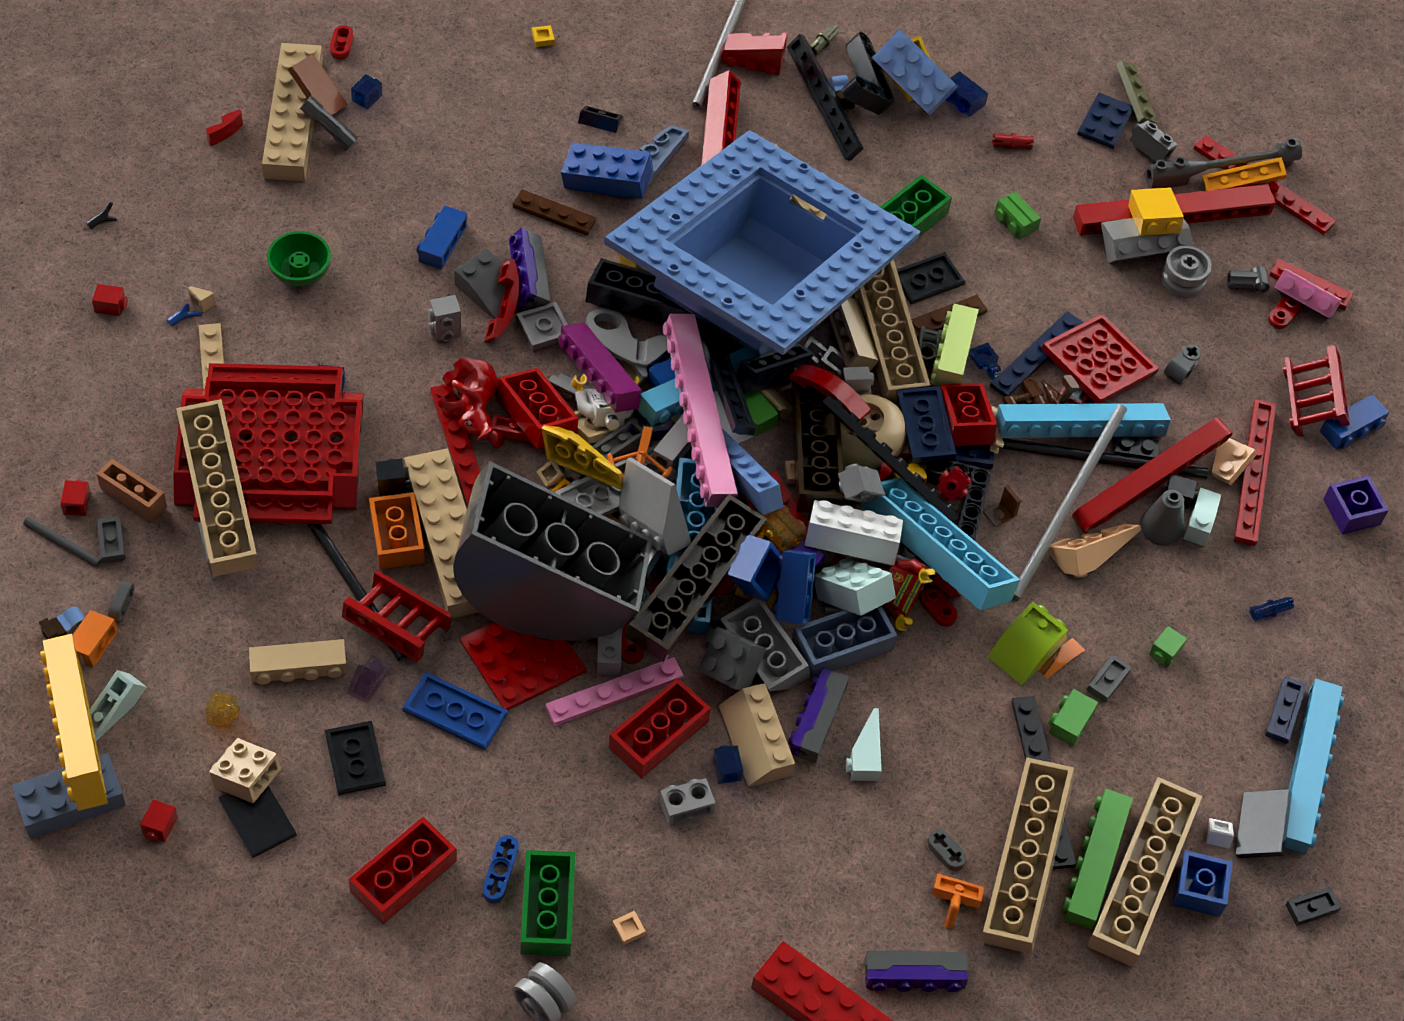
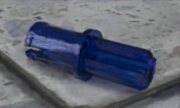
M1285 597L1275 601L1270 599L1264 604L1250 607L1249 613L1253 620L1257 621L1269 616L1275 617L1277 613L1293 609L1295 604L1292 597Z

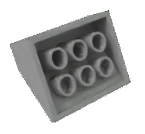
M628 458L619 503L621 514L619 519L621 524L653 539L652 545L668 556L690 545L691 540L676 485L633 458Z

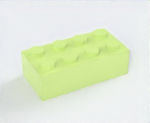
M954 304L952 312L947 311L946 324L943 327L933 367L934 373H932L930 380L931 386L961 384L979 309Z

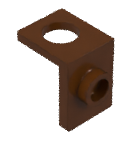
M1007 485L1004 487L1000 502L984 509L983 513L996 527L1017 516L1021 500L1010 486ZM994 509H1000L1004 512V517L1002 519H995L991 512Z

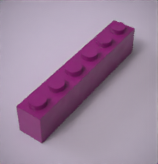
M585 322L561 326V334L558 337L560 347L564 349L578 369L586 375L587 380L591 382L614 412L639 409L642 390Z

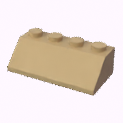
M765 683L743 688L719 705L747 787L793 776L795 762Z

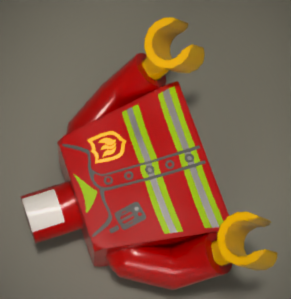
M916 559L895 561L894 566L891 565L889 571L878 565L875 567L892 574L896 598L885 603V606L895 619V626L900 631H907L904 623L908 625L913 623V620L905 617V614L908 615L912 610L924 583L933 582L929 579L928 575L935 574L934 569H927L926 566Z

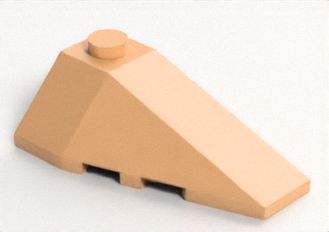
M1123 524L1103 529L1101 533L1081 535L1082 539L1072 541L1070 538L1052 543L1047 552L1064 574L1074 575L1075 578L1085 577L1088 575V572L1096 570L1141 531V525Z

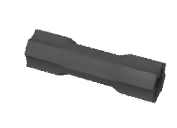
M312 95L299 108L308 117L318 122L345 150L358 138L347 126L342 125L327 112L324 106Z

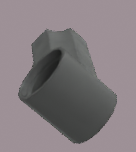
M1262 266L1254 267L1250 271L1228 270L1227 285L1229 288L1251 289L1254 293L1255 291L1265 293L1270 289L1268 270Z

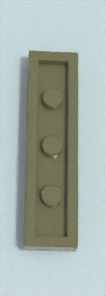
M1121 60L1116 66L1138 122L1142 124L1148 120L1157 124L1154 116L1155 112L1149 104V97L1144 91L1143 82L1137 73V67L1133 63Z

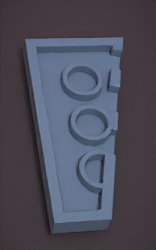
M670 125L655 136L652 143L645 144L639 148L640 151L651 152L653 171L647 187L688 139V130Z

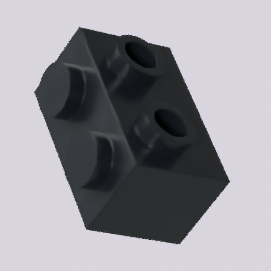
M402 458L375 462L380 497L411 493L408 467L403 466Z

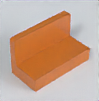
M90 610L72 635L77 653L82 655L85 664L94 667L119 630L115 619Z

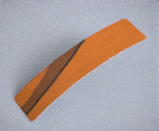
M1072 638L1064 643L1038 671L1046 679H1049L1069 661L1084 652L1085 649Z

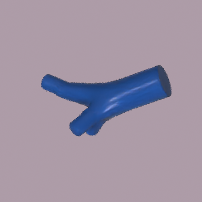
M185 303L180 311L167 319V322L173 326L184 318L202 316V312L187 311L189 303Z

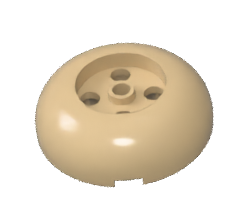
M872 394L859 395L871 409L870 413L859 424L864 429L869 427L877 435L875 439L880 444L885 442L893 450L891 454L897 457L907 443L905 421L901 410L893 402L881 396ZM831 413L827 414L825 424L828 430L827 435H834V415ZM840 422L843 467L858 464L859 466H867L871 469L879 468L884 462L855 435L848 434L851 431Z

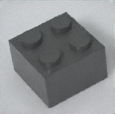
M716 627L698 670L733 689L741 690L751 686L766 648L730 630Z

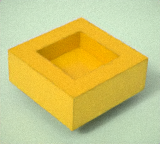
M551 25L532 28L535 47L555 45Z

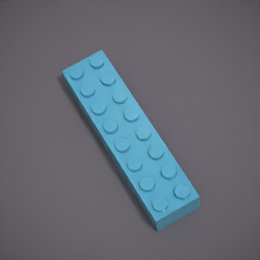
M901 478L881 482L885 495L871 502L861 504L860 507L865 511H873L884 516H895L903 520L900 542L907 546L913 554L922 559L931 569H934L944 581L952 585L959 594L967 598L980 611L1012 601L1020 579Z

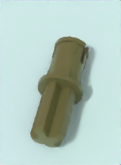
M829 25L823 33L817 35L816 40L810 45L812 51L815 50V56L824 47H828L830 41L838 34V29L835 25Z

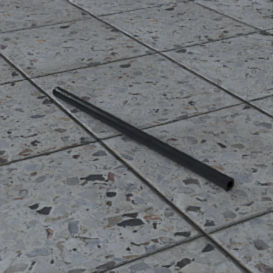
M1002 438L1004 441L1002 449L1086 461L1091 453L1090 450ZM1103 453L1098 463L1138 469L1151 459ZM1190 465L1178 473V475L1207 479L1209 469Z
M307 524L358 602L367 595L366 591L322 525ZM373 602L367 607L379 613ZM387 645L397 661H400V658L405 656Z

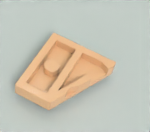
M1229 438L1216 450L1212 469L1213 477L1228 485H1232L1257 455L1255 449Z

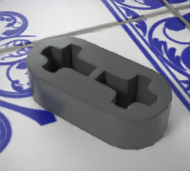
M121 581L118 585L108 611V617L115 619V622L121 623L135 591L134 583Z
M936 829L932 831L927 841L930 850L948 869L953 871L962 869L966 861V854L962 848L944 830ZM935 837L943 839V846L940 843H934ZM951 855L953 857L959 856V861L951 862Z

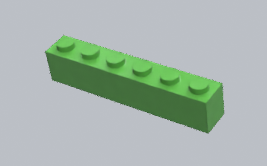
M1105 789L1102 796H1097L1093 808L1097 810L1096 816H1091L1087 829L1091 830L1090 836L1085 835L1081 846L1085 853L1083 857H1078L1075 870L1079 872L1077 877H1072L1068 890L1073 892L1071 898L1066 897L1062 911L1066 912L1065 921L1090 930L1093 929L1131 807L1132 797L1109 789Z

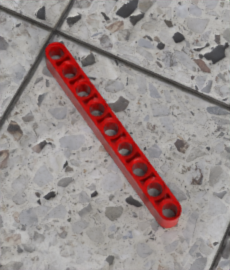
M1219 417L1214 418L1079 507L1071 517L1087 534L1089 529H1095L1168 481L1171 474L1177 475L1224 444L1233 435L1232 431Z

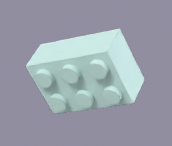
M851 558L841 559L839 563L825 567L821 572L814 575V583L819 601L860 616L896 598L891 573L869 566L866 563L854 561Z

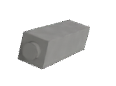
M683 415L653 450L652 458L666 470L670 466L674 469L678 464L679 457L683 458L692 447L691 442H688L687 424H684Z

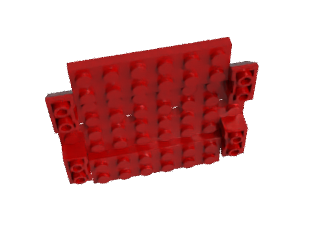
M209 363L205 389L186 388L182 394L180 407L222 399L250 523L332 524L333 502L334 509L357 510L358 456L360 433H362L364 393H341L342 367ZM178 424L173 470L174 506H194V521L201 522L180 424ZM244 434H250L252 436V438L248 441H243L240 439V437ZM289 435H295L297 437V439L293 442H288L285 440L286 437H288ZM335 436L343 438L339 443H333L331 439Z

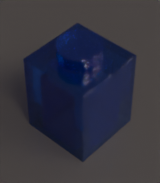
M367 74L351 88L352 101L366 109H369L382 96V82Z
M723 745L715 748L713 762L718 784L742 781L743 767L738 745Z

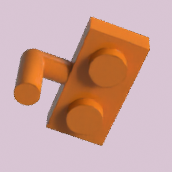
M937 873L932 895L951 901L944 924L947 929L954 928L960 904L967 907L980 908L984 887Z

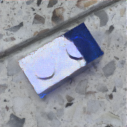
M960 71L950 78L958 88L946 101L954 104L961 113H965L970 117L986 106L988 93Z

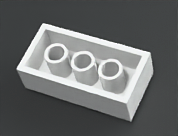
M814 500L805 546L894 566L900 544L903 520L895 516L879 515L869 510H857L847 505L831 504L825 500Z

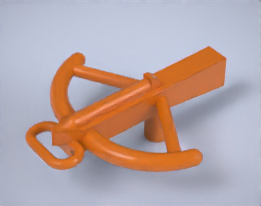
M644 426L637 452L613 458L612 454L607 455V460L614 466L615 462L636 457V461L645 465L648 459L663 472L661 476L667 478L673 471V467L670 466L666 470L647 454L653 431L651 427Z

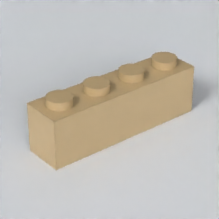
M850 297L829 315L846 367H869L871 371L878 363L879 358L859 301Z
M344 639L249 648L252 683L257 682L264 685L270 683V681L281 680L282 682H291L298 678L315 680L320 676L338 678L342 674H347Z

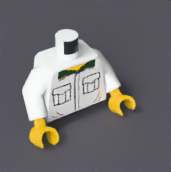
M585 374L581 376L580 382L575 375L571 385L577 390L575 396L579 413L587 417L593 426L607 427L609 430H616L618 427L623 426L625 419H628L634 410L615 413L596 389L583 390V386L587 382ZM636 375L635 383L638 385L639 377Z

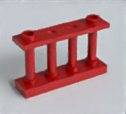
M1336 345L1327 347L1328 355L1324 359L1296 366L1293 365L1290 357H1285L1286 366H1283L1285 378H1288L1293 416L1289 420L1292 430H1296L1299 436H1304L1303 425L1332 418L1338 419L1342 427L1350 425L1341 356ZM1323 367L1330 368V373H1327L1326 376L1298 383L1296 381V374ZM1325 384H1330L1333 387V390H1330L1329 393L1299 400L1298 391ZM1328 401L1335 402V407H1332V410L1301 417L1300 408Z
M376 570L373 576V589L359 602L348 597L343 602L342 618L418 663L423 658L424 641L437 627L448 632L452 614ZM381 593L392 599L379 613L367 608ZM400 604L411 610L398 624H394L386 619ZM419 615L430 621L416 636L405 630Z

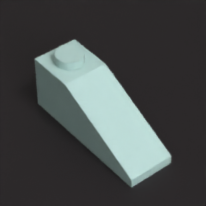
M1200 487L1183 539L1205 546L1216 517L1221 494Z
M116 671L90 708L96 741L136 704L147 688L131 674Z
M879 708L873 709L852 749L850 758H846V772L850 773V781H879L882 770Z

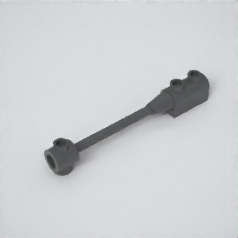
M1288 138L1286 142L1277 143L1275 150L1212 161L1187 160L1183 157H1176L1174 161L1170 162L1157 160L1155 164L1146 166L1144 178L1149 189L1170 188L1188 185L1191 176L1204 172L1207 169L1282 157L1284 167H1289L1294 161L1302 158V146L1295 138Z

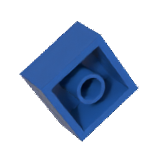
M1185 850L1178 862L1172 906L1220 917L1228 902L1233 862Z

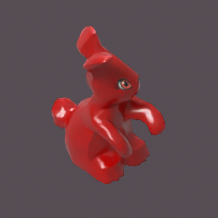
M460 358L453 364L454 370L447 371L443 375L442 380L448 387H453L457 390L461 400L449 402L445 397H441L438 400V406L442 411L449 414H461L462 416L459 420L461 430L477 436L478 441L488 440L494 448L498 449L504 443V435L493 429L492 420L485 409L486 405L493 400L494 395H498L499 378H497L493 366L488 362Z

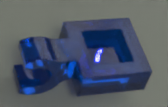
M987 342L969 350V356L979 369L985 367L991 380H994L998 376L997 372L1001 371V368L997 364L999 357L990 344Z

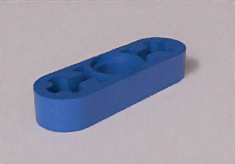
M502 836L497 841L483 885V897L490 903H498L505 896L518 854V841L513 836ZM510 843L512 849L508 850L507 858L503 857L504 847L502 846ZM505 865L508 871L503 875L496 874L494 872L495 866ZM494 880L499 881L498 892L495 895H490V890L494 886Z

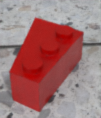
M782 32L781 35L764 33L763 36H753L752 33L728 34L723 50L722 63H726L729 66L744 67L748 70L763 71L770 75H780L785 57L788 32Z

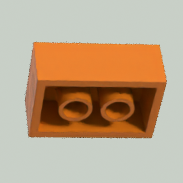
M414 492L369 498L379 570L424 564V545Z

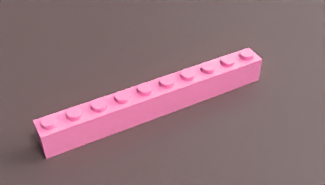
M670 314L667 322L663 325V334L667 336V351L671 354L672 358L671 369L675 371L676 375L675 386L679 389V404L683 406L684 424H687L688 442H691L692 445L691 455L692 460L696 463V478L700 480L701 484L700 495L704 498L706 507H719L728 494L736 498L737 490L695 314Z

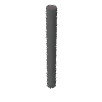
M30 517L25 518L24 525L90 564L98 567L102 562V559L34 519Z

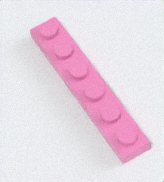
M675 657L664 662L653 664L546 703V709L554 726L669 685L676 678L682 680L684 675Z

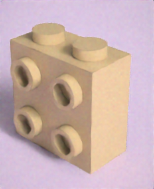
M237 738L226 749L218 762L213 764L209 774L214 788L254 803L279 773L281 766L277 753Z

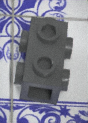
M1148 120L1142 124L1138 123L1131 132L1133 135L1129 140L1136 149L1144 152L1153 162L1168 160L1178 145L1171 136L1164 134L1158 129L1156 124Z

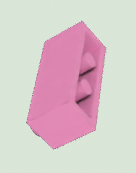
M1284 269L1274 288L1328 318L1333 316L1342 299L1288 269Z

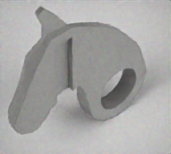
M598 308L589 312L586 317L585 324L612 356L631 364L641 379L648 377L646 368L655 365L668 352L666 336L658 335L646 341L634 339L630 333L626 318L617 311ZM600 321L609 322L617 328L606 330L600 328L595 323Z

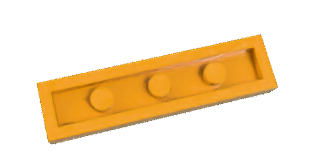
M1282 157L1205 174L1202 175V181L1205 191L1272 182L1285 179L1287 174Z

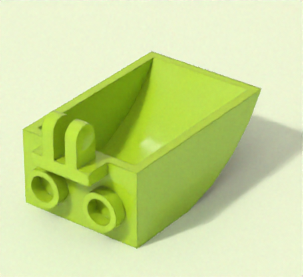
M1032 602L1000 637L989 653L988 658L1023 686L1066 641L1068 629L1061 620L1051 616L1042 605L1038 606Z

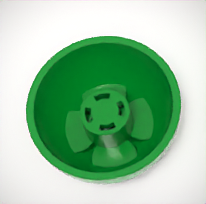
M306 231L289 232L278 237L272 242L267 251V262L273 275L282 283L292 287H307L315 284L326 274L331 261V251L326 241L320 236Z

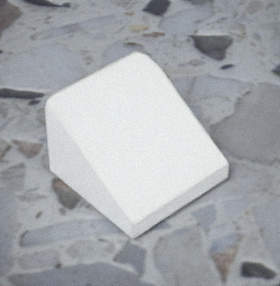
M1209 818L1206 844L1230 849L1234 837L1233 824Z

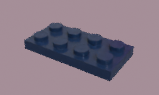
M940 386L897 390L898 404L905 421L906 438L912 463L956 459V450Z

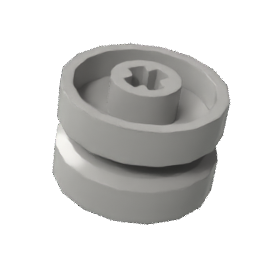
M1188 245L1172 249L1166 258L1165 266L1161 273L1163 286L1170 293L1179 297L1187 298L1200 294L1205 288L1211 272L1212 264L1210 258L1204 251Z
M541 962L537 963L528 972L529 979H521L512 988V993L520 1007L535 1021H559L561 1019L560 1012H568L577 1003L574 991L564 978L553 968Z

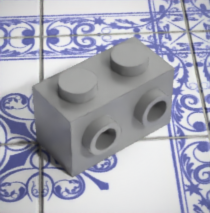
M456 295L430 300V309H427L430 321L428 323L430 335L435 336L436 342H447L453 338L461 337V310Z
M851 464L845 467V471L838 473L840 479L839 487L846 499L868 503L885 495L877 470L867 466Z

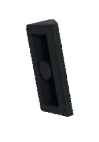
M585 106L580 111L578 123L617 133L623 116Z

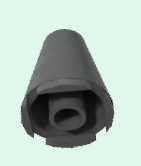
M1176 490L1165 491L1142 515L1140 521L1141 530L1148 540L1159 545H1169L1179 541L1184 532V497L1180 492Z

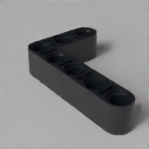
M859 32L845 45L857 76L848 82L841 91L848 101L880 115L895 100L882 67L872 58L876 52L871 40L865 33Z
M952 460L928 462L926 474L927 481L931 484L938 485L940 482L937 479L946 470L950 473L956 466L973 480L966 488L969 492L964 498L958 527L975 541L990 482L989 472L980 467ZM951 482V487L956 488V485Z

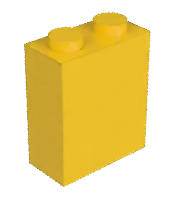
M1171 188L1131 190L1128 207L1140 236L1181 233L1184 216Z

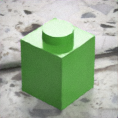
M1168 626L1153 644L1149 655L1158 664H1164L1169 667L1183 649L1187 638Z

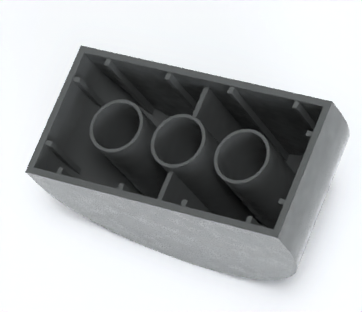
M489 461L473 484L454 559L453 572L457 586L465 599L491 621L517 633L533 635L535 638L588 640L620 629L639 613L653 539Z

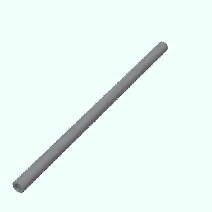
M735 0L692 102L693 107L701 108L709 89L710 79L714 77L723 56L728 34H732L746 0Z
M1117 405L1019 577L1020 582L1013 596L1014 599L1020 600L1127 412V408L1124 405Z

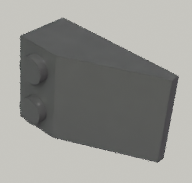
M485 248L454 270V279L457 288L495 319L499 315L505 286L498 284L502 262Z

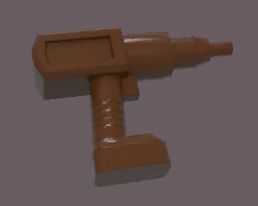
M1072 375L1063 376L1061 380L1065 387L1063 393H1058L1044 379L1041 381L1050 404H1068L1069 398L1079 388Z
M1027 378L1022 382L1021 388L1025 394L1003 397L1004 404H1019L1023 402L1027 404H1047L1043 397L1044 393L1035 378Z

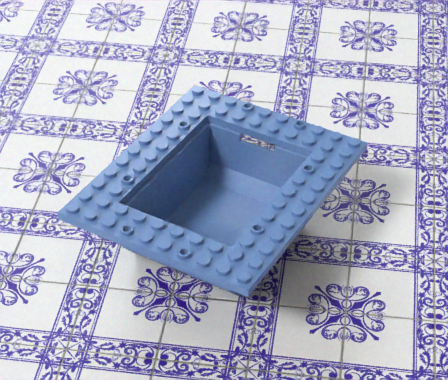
M749 130L608 234L604 239V244L655 275L654 287L661 296L695 314L697 318L705 321L711 327L716 328L741 346L758 356L774 350L784 355L917 240L921 231ZM794 194L827 214L824 220L791 201L792 195Z

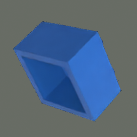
M747 535L745 541L740 545L739 553L735 561L730 565L727 575L745 595L768 602L777 584V580L781 576V569L779 568L781 553L770 541Z

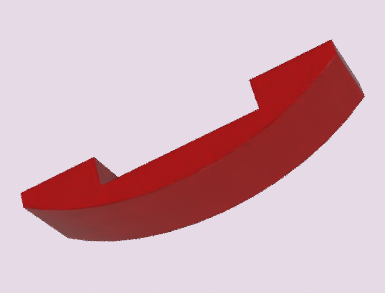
M509 259L501 266L498 284L505 286L498 317L488 323L484 342L489 343L499 337L509 325L515 312L519 295V277L517 266L513 259Z
M802 365L789 375L791 380L804 389L812 386L825 396L829 395L832 399L834 397L838 398L844 404L843 409L848 414L853 412L860 420L871 411L855 390L843 380L824 369L811 365Z

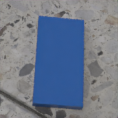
M427 672L424 673L402 707L403 712L485 751L508 715V710Z

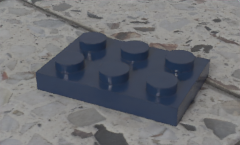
M1098 93L1077 135L1114 149L1134 111L1132 105Z

